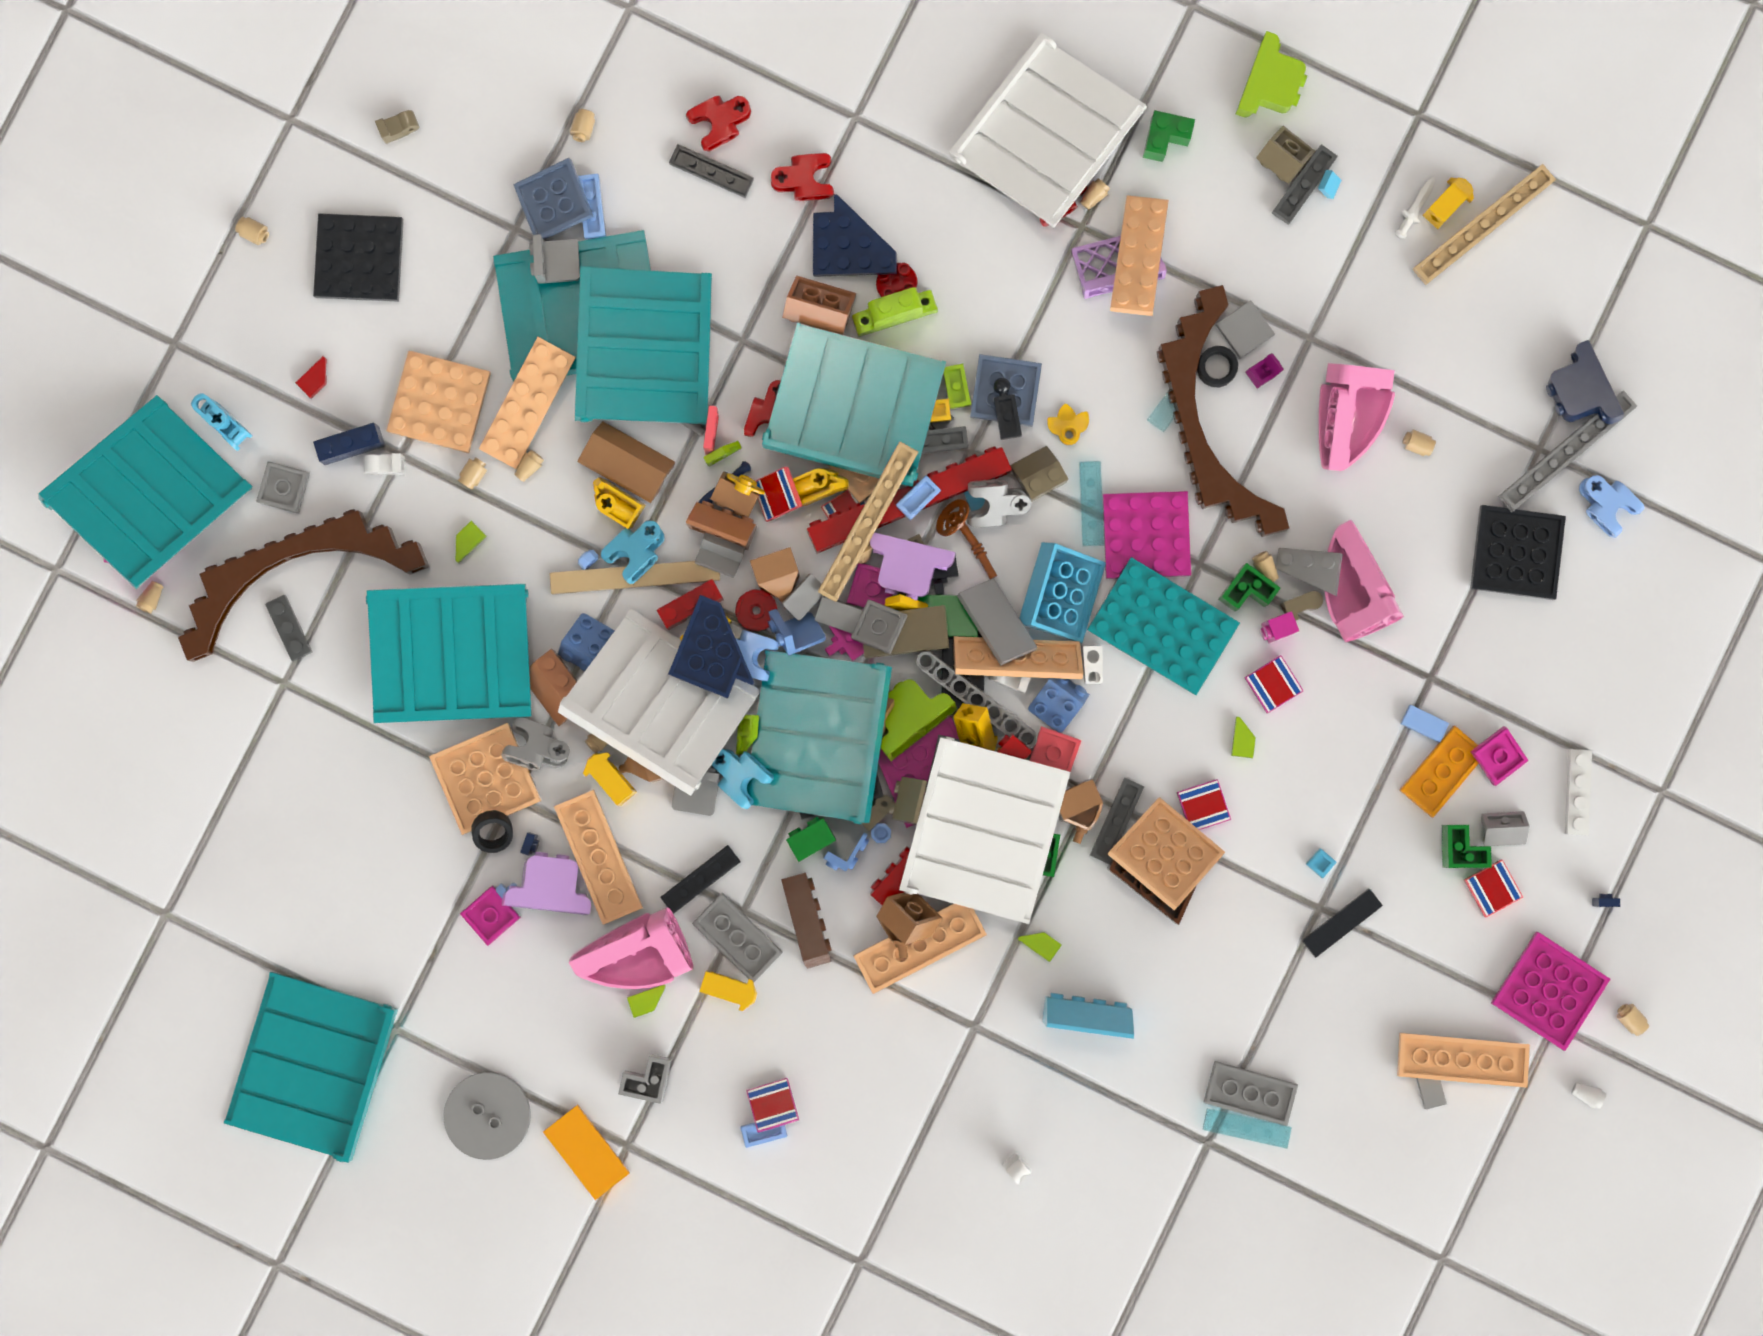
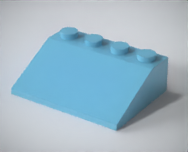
M1042 542L1019 617L1023 625L1083 643L1106 562L1056 543Z
M1051 993V997L1045 996L1042 1022L1046 1027L1134 1039L1133 1012L1130 1007H1127V1003L1115 1002L1114 1005H1108L1106 1000L1093 999V1002H1086L1085 997L1072 996V999H1064L1063 994Z

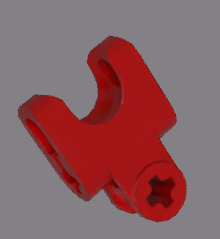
M714 96L688 110L686 118L691 124L701 121H707L712 124L711 132L701 140L703 150L711 151L739 135L736 126L750 118L751 108L748 100L743 96H736L725 103L720 96ZM738 106L743 108L742 112H739V110H737Z
M827 153L791 157V166H780L772 171V188L781 193L794 191V199L796 201L832 198L834 196L833 187L830 184H820L813 177L817 170L830 166L831 156ZM780 176H783L784 183H780Z
M775 380L770 383L764 400L754 397L744 427V436L753 437L760 425L769 424L776 400L774 391H778L781 380Z

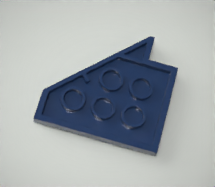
M834 194V212L813 213L814 277L897 274V252L837 194Z
M700 595L668 675L729 698L736 679L753 685L754 681L721 603Z

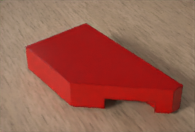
M324 356L295 382L311 399L327 384V359Z

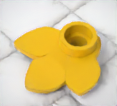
M1065 403L1060 408L1057 417H1049L1047 419V425L1051 433L1058 435L1063 444L1073 445L1079 440L1080 433L1087 429L1089 415L1087 411L1076 415L1073 409ZM1071 432L1073 437L1069 439L1065 436V433Z
M727 473V478L736 484L735 490L746 495H750L751 491L765 494V491L757 487V482L746 475L737 477Z

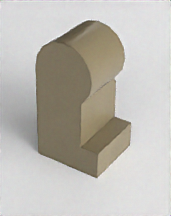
M412 110L403 111L393 117L381 118L375 121L381 138L386 144L405 137L420 128Z
M1311 591L1280 605L1284 614L1292 611L1296 621L1299 619L1298 613L1320 608L1323 604V596L1317 591Z
M884 795V797L875 800V805L871 810L870 823H862L868 832L889 813L893 801L890 796Z

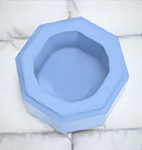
M588 550L579 557L578 564L585 570L593 565L599 556L594 550Z
M877 823L871 829V837L876 843H886L891 838V829L886 823Z

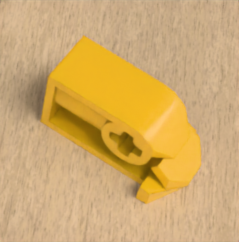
M1451 177L1447 181L1450 186L1422 215L1435 228L1439 229L1465 200L1470 203L1474 199L1472 185L1466 179Z
M817 468L793 478L802 506H807L840 491L847 490L849 487L848 479L838 475L839 473L832 469Z
M598 477L593 481L597 509L625 528H633L646 505L616 487L610 481ZM611 499L610 503L612 504V506L606 507L607 503L605 502V500Z
M962 703L953 717L959 741L995 751L998 736H995L993 733L987 707Z
M608 752L591 755L587 759L583 774L585 777L591 774L617 806H622L637 791L623 774L619 772L618 768L608 760L611 756Z
M708 970L705 972L699 991L739 1004L740 1011H744L752 1005L757 997L753 980L748 979V982L745 983Z

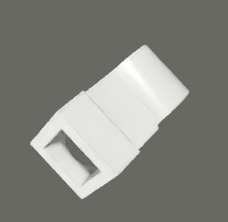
M401 453L365 455L364 473L372 475H405V456Z
M1081 645L1085 685L1102 684V645Z
M989 676V680L1025 694L1031 677Z
M1014 1152L1002 1164L1006 1172L1018 1185L1031 1173L1029 1165L1017 1152Z

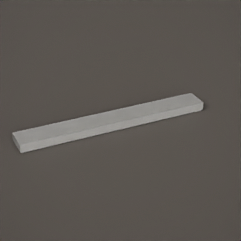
M1624 390L1616 396L1624 412L1623 419L1637 405ZM1596 413L1498 496L1499 499L1511 512L1515 511L1618 422L1606 424Z

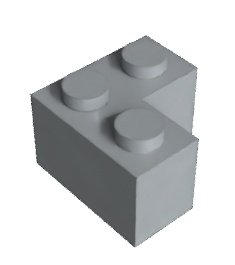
M651 1054L648 1058L645 1074L625 1070L622 1075L618 1095L661 1104L672 1058Z

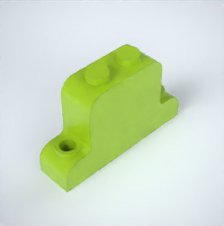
M1266 31L1235 113L1236 115L1245 118L1250 117L1253 113L1256 114L1259 106L1279 113H1287L1292 105L1297 106L1301 96V94H1298L1299 87H1304L1308 76L1304 74L1306 66L1301 60L1279 53L1281 44L1279 37L1274 33Z
M914 287L868 302V309L853 314L852 320L858 337H862L937 313L938 308L932 290L918 293ZM927 299L929 304L922 305L921 301ZM867 318L869 323L864 325L861 323V320Z
M912 679L897 683L893 690L888 693V698L894 699V707L885 720V727L889 732L882 738L881 749L890 761L894 760L958 710L955 702L945 693L938 694L933 699L928 698Z

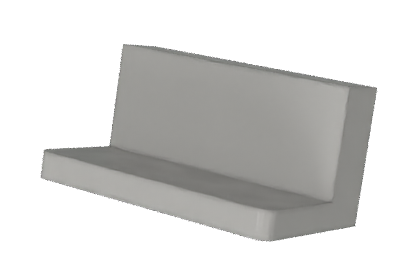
M705 533L701 548L695 559V564L734 578L742 561L745 547Z
M808 574L782 602V605L794 618L800 621L823 596L818 593L821 583L812 574Z
M822 596L815 621L853 634L863 608L840 600L835 602Z
M1524 811L1482 814L1481 822L1485 831L1484 846L1526 844L1530 826Z

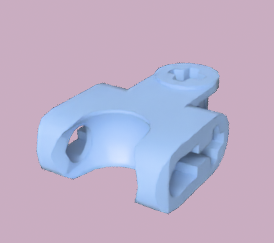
M1596 475L1586 478L1580 483L1579 491L1581 495L1591 504L1586 510L1587 515L1609 537L1616 538L1622 532V527L1616 519V512L1619 508H1623L1633 515L1640 514L1645 508L1644 504L1619 481H1615L1610 486L1604 478Z
M742 629L740 639L736 638V641L752 678L768 681L770 672L758 665L757 658L762 650H778L779 644L775 639Z

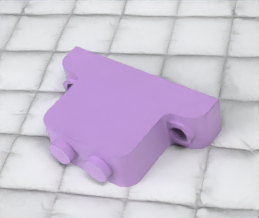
M874 533L870 540L873 553L884 555L878 577L879 584L885 588L884 593L897 595L898 592H901L914 600H918V597H924L929 593L935 568L947 571V568L953 565L956 555L953 551L879 533Z
M535 852V856H531L524 862L521 887L509 886V890L504 892L502 897L503 906L581 915L590 914L591 902L586 897V894L575 892L578 865L575 861L569 860L567 855H556V858L548 857V853Z

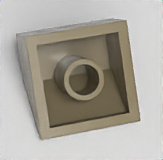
M1282 126L1267 142L1256 159L1260 161L1263 167L1272 170L1281 181L1289 184L1316 151L1285 126Z
M1048 446L1010 465L1021 488L1031 502L1064 485L1069 480L1060 462Z
M902 777L901 781L896 782L894 793L898 794L896 802L892 801L889 814L893 815L892 820L917 825L927 781Z

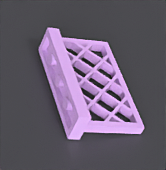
M1121 236L1071 248L1084 299L1113 292L1115 274L1108 275L1103 270L1107 263L1116 268L1117 263L1111 261L1110 258L1114 252H1119L1117 247L1120 244ZM1101 247H1107L1112 250L1107 258L1097 253ZM1087 252L1091 257L1085 263L1079 260L1077 253ZM1094 257L1104 261L1100 270L1090 265ZM1162 258L1160 259L1158 280L1165 279L1167 271ZM1087 269L1097 274L1095 279L1085 281L1084 273Z

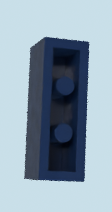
M374 422L313 441L318 460L324 465L385 447L380 427Z

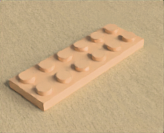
M1127 195L1110 311L1153 316L1169 200Z
M537 337L479 449L517 469L576 357Z
M954 636L955 674L1082 679L1084 673L1080 641L1033 640L1037 646L1035 651L1000 666L983 637Z
M589 791L554 806L602 924L604 925L642 909L643 906L595 791Z
M951 904L938 911L937 913L942 917V920L932 937L909 943L906 946L908 953L906 958L899 957L898 948H896L895 943L889 937L853 955L872 994L986 936L987 934L974 909Z
M1399 1033L1397 1076L1528 1088L1530 1044Z

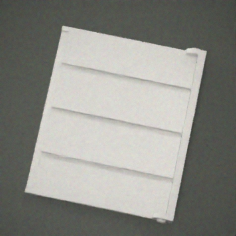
M1041 33L954 144L949 154L954 162L961 164L1054 228L1147 106L1059 49L1052 38Z
M630 609L568 695L563 697L558 713L692 796L694 791L698 790L702 784L701 780L759 696L760 689L736 679L729 698H725L668 675L681 640Z
M940 737L899 890L905 891L904 893L921 894L1029 924L1070 771L955 741V738Z

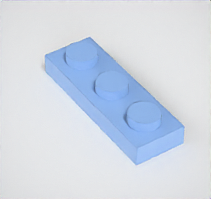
M599 174L578 176L593 213V217L583 221L584 238L586 240L606 237Z

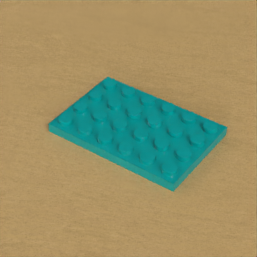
M1130 557L1087 631L1192 694L1197 695L1240 622Z

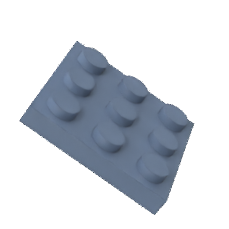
M570 158L513 184L532 234H541L543 240L593 217Z
M979 354L970 418L997 421L993 398L1000 396L995 392L993 385L998 378H1006L1010 382L1008 395L1015 394L1020 425L1032 427L1042 363Z

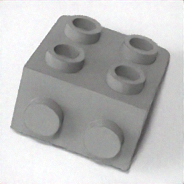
M541 234L532 235L533 242L529 243L530 254L534 256V263H530L531 275H535L538 284L578 281L580 279L579 245L577 240L544 241Z
M709 768L701 780L702 784L698 790L694 791L692 796L675 786L672 808L678 811L708 816L713 815L720 774L715 773L716 769Z

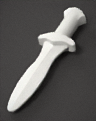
M1431 177L1423 185L1413 206L1408 211H1402L1405 220L1400 228L1395 231L1397 237L1406 238L1411 224L1420 222L1417 219L1418 213L1433 189L1435 177Z

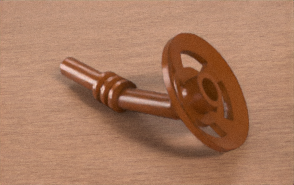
M957 499L948 504L940 513L936 523V531L941 536H950L960 529L972 546L971 551H974L973 554L977 555L975 558L979 559L991 580L997 577V574L986 556L987 551H984L985 548L981 547L983 544L978 542L965 523L969 514V504L963 499ZM959 507V511L952 512L955 508Z

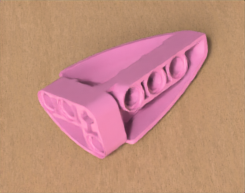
M1328 363L1326 382L1330 383V385H1321L1319 400V451L1323 469L1336 471L1347 469L1366 453L1375 442L1388 419L1393 405L1395 392H1391V389L1393 387L1395 370Z
M1349 520L1340 525L1335 530L1328 548V552L1343 554L1337 596L1326 591L1324 592L1332 621L1338 628L1344 642H1350L1379 631L1399 621L1404 615L1395 600L1391 587L1354 522Z
M668 907L651 915L645 913L588 944L573 954L569 960L574 973L580 978L600 985L623 989H641L664 985L672 982L674 977L693 970V962L686 940L673 912Z

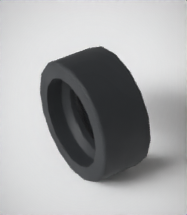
M1224 346L1210 347L1199 358L1198 376L1204 384L1210 387L1220 388L1226 386L1236 376L1238 360L1229 348ZM1222 355L1229 361L1230 370L1225 377L1214 379L1207 374L1205 363L1210 356Z
M496 810L483 812L472 823L473 842L483 852L498 853L505 850L513 839L512 823L503 812ZM489 823H497L505 828V833L496 840H486L480 836V829Z

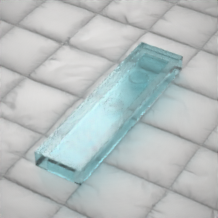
M1101 461L1079 462L1082 546H1104Z
M1207 1108L1202 1129L1287 1149L1292 1127Z

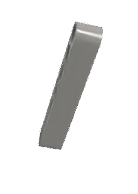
M922 651L918 654L916 663L923 672L965 704L975 705L971 702V697L974 694H980L983 700L976 706L987 707V709L997 707L1000 710L997 717H990L991 724L1008 736L1013 733L1020 740L1024 733H1031L1033 740L1030 743L1024 744L1029 748L1036 745L1037 735L1035 731L963 675L955 674V669L931 651ZM923 655H929L932 658V663L924 666L920 663V658ZM940 668H946L949 671V675L947 678L941 679L937 676V671ZM963 681L966 684L965 690L961 692L954 689L955 682ZM1007 720H1014L1017 723L1014 730H1007L1004 727Z

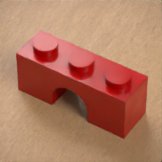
M713 579L656 610L666 629L671 630L687 621L692 616L700 595L717 602L724 600Z

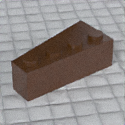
M1114 859L1111 860L1107 870L1177 925L1180 924L1195 888L1174 911Z
M805 872L781 879L801 956L806 968L832 962L829 954L832 951L829 938L825 939L823 931H826L824 919H819L817 912L821 910L818 898H814L812 891L815 890L812 877L808 878Z

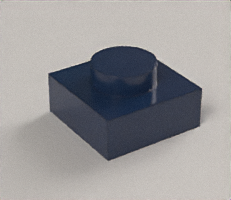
M527 832L520 853L531 855L532 852L537 851L539 845L537 834Z
M1599 894V898H1592V906L1620 907V898H1613V894Z

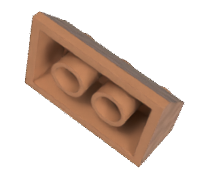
M796 275L786 298L782 318L843 335L857 293Z
M702 501V504L696 502L686 520V524L690 529L722 538L745 547V550L749 549L757 528L756 524L753 523V519L742 516L740 519L733 516L734 512L722 508V511L714 509L715 505L706 501Z
M550 649L529 667L530 689L556 724L560 726L568 720V718L558 713L560 702L577 683V679L559 655H557L556 651Z

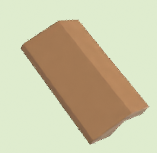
M604 421L592 433L577 461L650 503L660 492L664 479L675 465V461Z

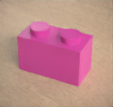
M1292 611L1262 623V628H1260L1263 639L1267 640L1268 643L1299 632Z

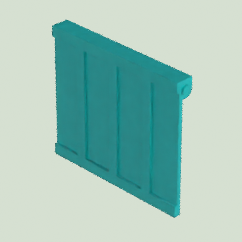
M644 230L578 241L580 266L651 271ZM530 250L493 256L511 367L509 372L513 382L537 337L575 356L576 359L567 376L576 374L580 279L578 281L538 284L535 275H531L530 263H534V256L530 254Z
M580 266L575 421L589 422L593 419L689 424L707 423L712 273H683Z
M797 322L769 425L762 436V446L765 449L880 478L899 442H902L918 451L915 460L901 483L902 485L913 487L914 481L918 477L917 469L946 361L909 353Z
M156 395L39 492L38 497L45 508L54 510L135 589H138L143 582L250 491L253 486L243 479L173 412L164 400Z
M526 584L367 590L366 604H368L373 723L532 716L526 608L529 593L528 589H526Z
M765 650L764 670L769 671L770 676L768 681H762L757 711L759 716L758 737L753 742L751 755L774 775V779L770 784H763L755 778L748 782L747 792L754 801L752 805L853 821L855 824L870 823L892 667L877 662L876 664H867L799 654L788 656L784 652Z
M270 972L224 1124L328 1154L336 1159V1161L349 1163L352 1161L398 1009L388 1004H378Z

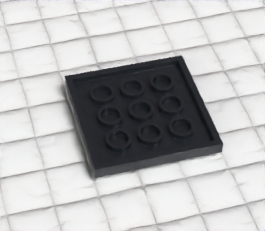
M318 214L313 296L325 299L399 302L404 219L402 217Z
M1481 505L1479 508L1470 589L1556 600L1566 516L1517 509L1511 512L1508 508Z

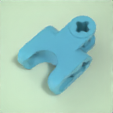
M200 393L193 398L191 402L193 409L209 425L214 427L235 450L238 451L240 449L239 445L247 437L251 438L253 436L224 407L207 395ZM201 400H206V402L202 405L201 409H199V402Z
M655 521L644 522L634 533L626 528L601 551V558L607 563H614L622 557L629 558V564L623 570L622 575L627 583L634 584L656 563L658 555L654 551L664 542V533Z
M722 749L712 763L713 768L723 776L718 786L740 807L749 809L754 802L747 792L748 782L755 778L763 784H770L774 779V775L746 751L739 758L732 750Z

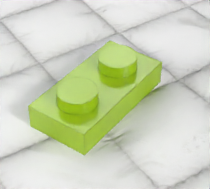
M957 364L945 367L943 375L950 410L971 406L964 365Z

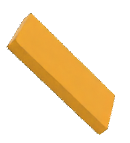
M1452 726L1441 742L1436 745L1399 791L1431 818H1434L1478 765V762L1470 752L1478 745L1459 728Z
M578 1104L543 1131L595 1200L630 1173Z

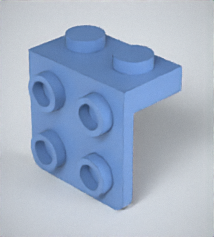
M777 609L769 611L770 621H768V626L771 632L776 634L778 644L783 646L788 656L826 640L825 633L818 622L815 621L812 613L808 612L800 621L793 618L784 622Z
M583 613L561 641L557 655L561 656L565 661L577 665L585 672L615 630Z
M1049 678L1029 705L1028 710L1051 728L1062 733L1085 704L1090 694L1087 693L1084 687L1076 685L1069 679Z
M863 833L847 862L828 851L824 857L827 860L825 865L836 871L838 868L847 871L848 868L852 870L858 861V858L855 857L859 850L864 851L869 842L866 839L868 834Z

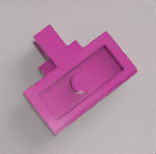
M828 626L834 634V637L831 638L833 644L825 648L829 657L838 651L841 655L846 652L853 662L864 654L863 643L852 640V633Z

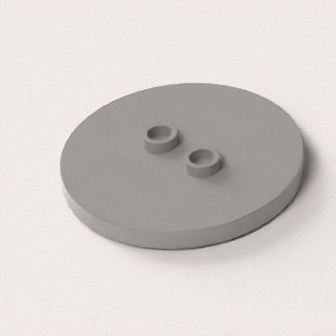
M494 1072L477 1073L461 1081L450 1093L444 1108V1125L449 1139L461 1152L476 1159H496L510 1153L522 1142L530 1125V1105L522 1088L511 1078Z

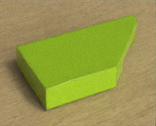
M739 441L714 450L703 458L710 467L737 452L742 446Z
M470 521L456 535L455 561L457 563H460L487 537L473 521Z
M745 715L738 725L736 754L742 755L758 737V715Z
M1240 717L1235 718L1231 756L1253 758L1256 737Z
M1045 932L1019 936L1017 938L1049 962L1062 946V944Z
M665 984L627 997L634 1018L656 1009L666 988Z

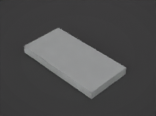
M994 578L958 594L957 597L1000 666L1037 649L1035 642Z
M723 893L692 923L748 979L753 980V982L783 953Z
M1214 1061L1204 1103L1288 1126L1298 1084Z

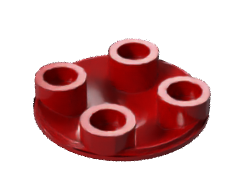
M897 263V274L877 275L876 288L881 297L915 287L917 289L918 284L916 273L907 263Z

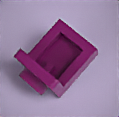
M1271 353L1250 367L1245 373L1258 389L1280 374L1284 368L1274 354Z

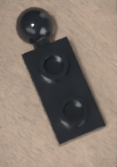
M998 378L994 382L993 387L1000 397H994L993 401L1000 439L1022 437L1015 394L1008 395L1010 382L1006 378Z

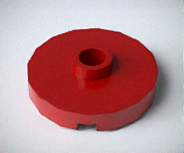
M753 589L739 597L736 603L735 614L738 622L744 628L760 632L769 628V611L778 610L774 598L769 593ZM755 607H759L761 610L757 615L753 613Z

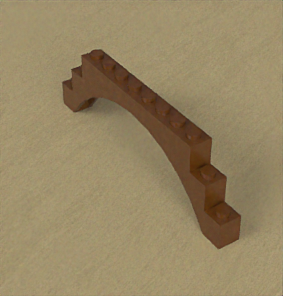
M1223 285L1201 290L1194 299L1196 310H1200V313L1180 317L1177 322L1178 324L1175 325L1177 336L1182 339L1163 343L1159 346V351L1156 352L1158 362L1162 363L1164 371H1162L1163 381L1165 384L1168 383L1170 391L1167 392L1169 402L1174 404L1173 418L1176 424L1179 423L1181 430L1178 432L1181 444L1185 445V462L1190 464L1192 472L1189 473L1192 485L1195 484L1197 489L1195 493L1197 505L1201 504V508L1206 509L1226 503L1225 514L1227 519H1231L1232 523L1256 517L1255 528L1257 533H1261V537L1287 531L1290 528L1285 509L1256 496L1239 484L1216 458L1207 443L1200 425L1195 399L1198 362L1211 328L1229 305Z
M351 509L344 512V516L340 518H328L320 526H308L300 534H288L280 542H268L264 545L265 548L260 550L251 549L244 553L245 556L240 558L231 557L224 561L225 564L206 567L205 572L199 575L208 598L206 596L199 597L194 600L193 604L189 605L197 629L195 627L183 631L184 635L178 637L187 661L195 662L212 655L221 627L237 600L249 586L264 574L289 560L321 552L342 551L361 553L384 560L411 575L429 567L421 544L410 540L402 543L401 548H399L392 528L379 525L372 528L373 532H370L363 513L359 510Z

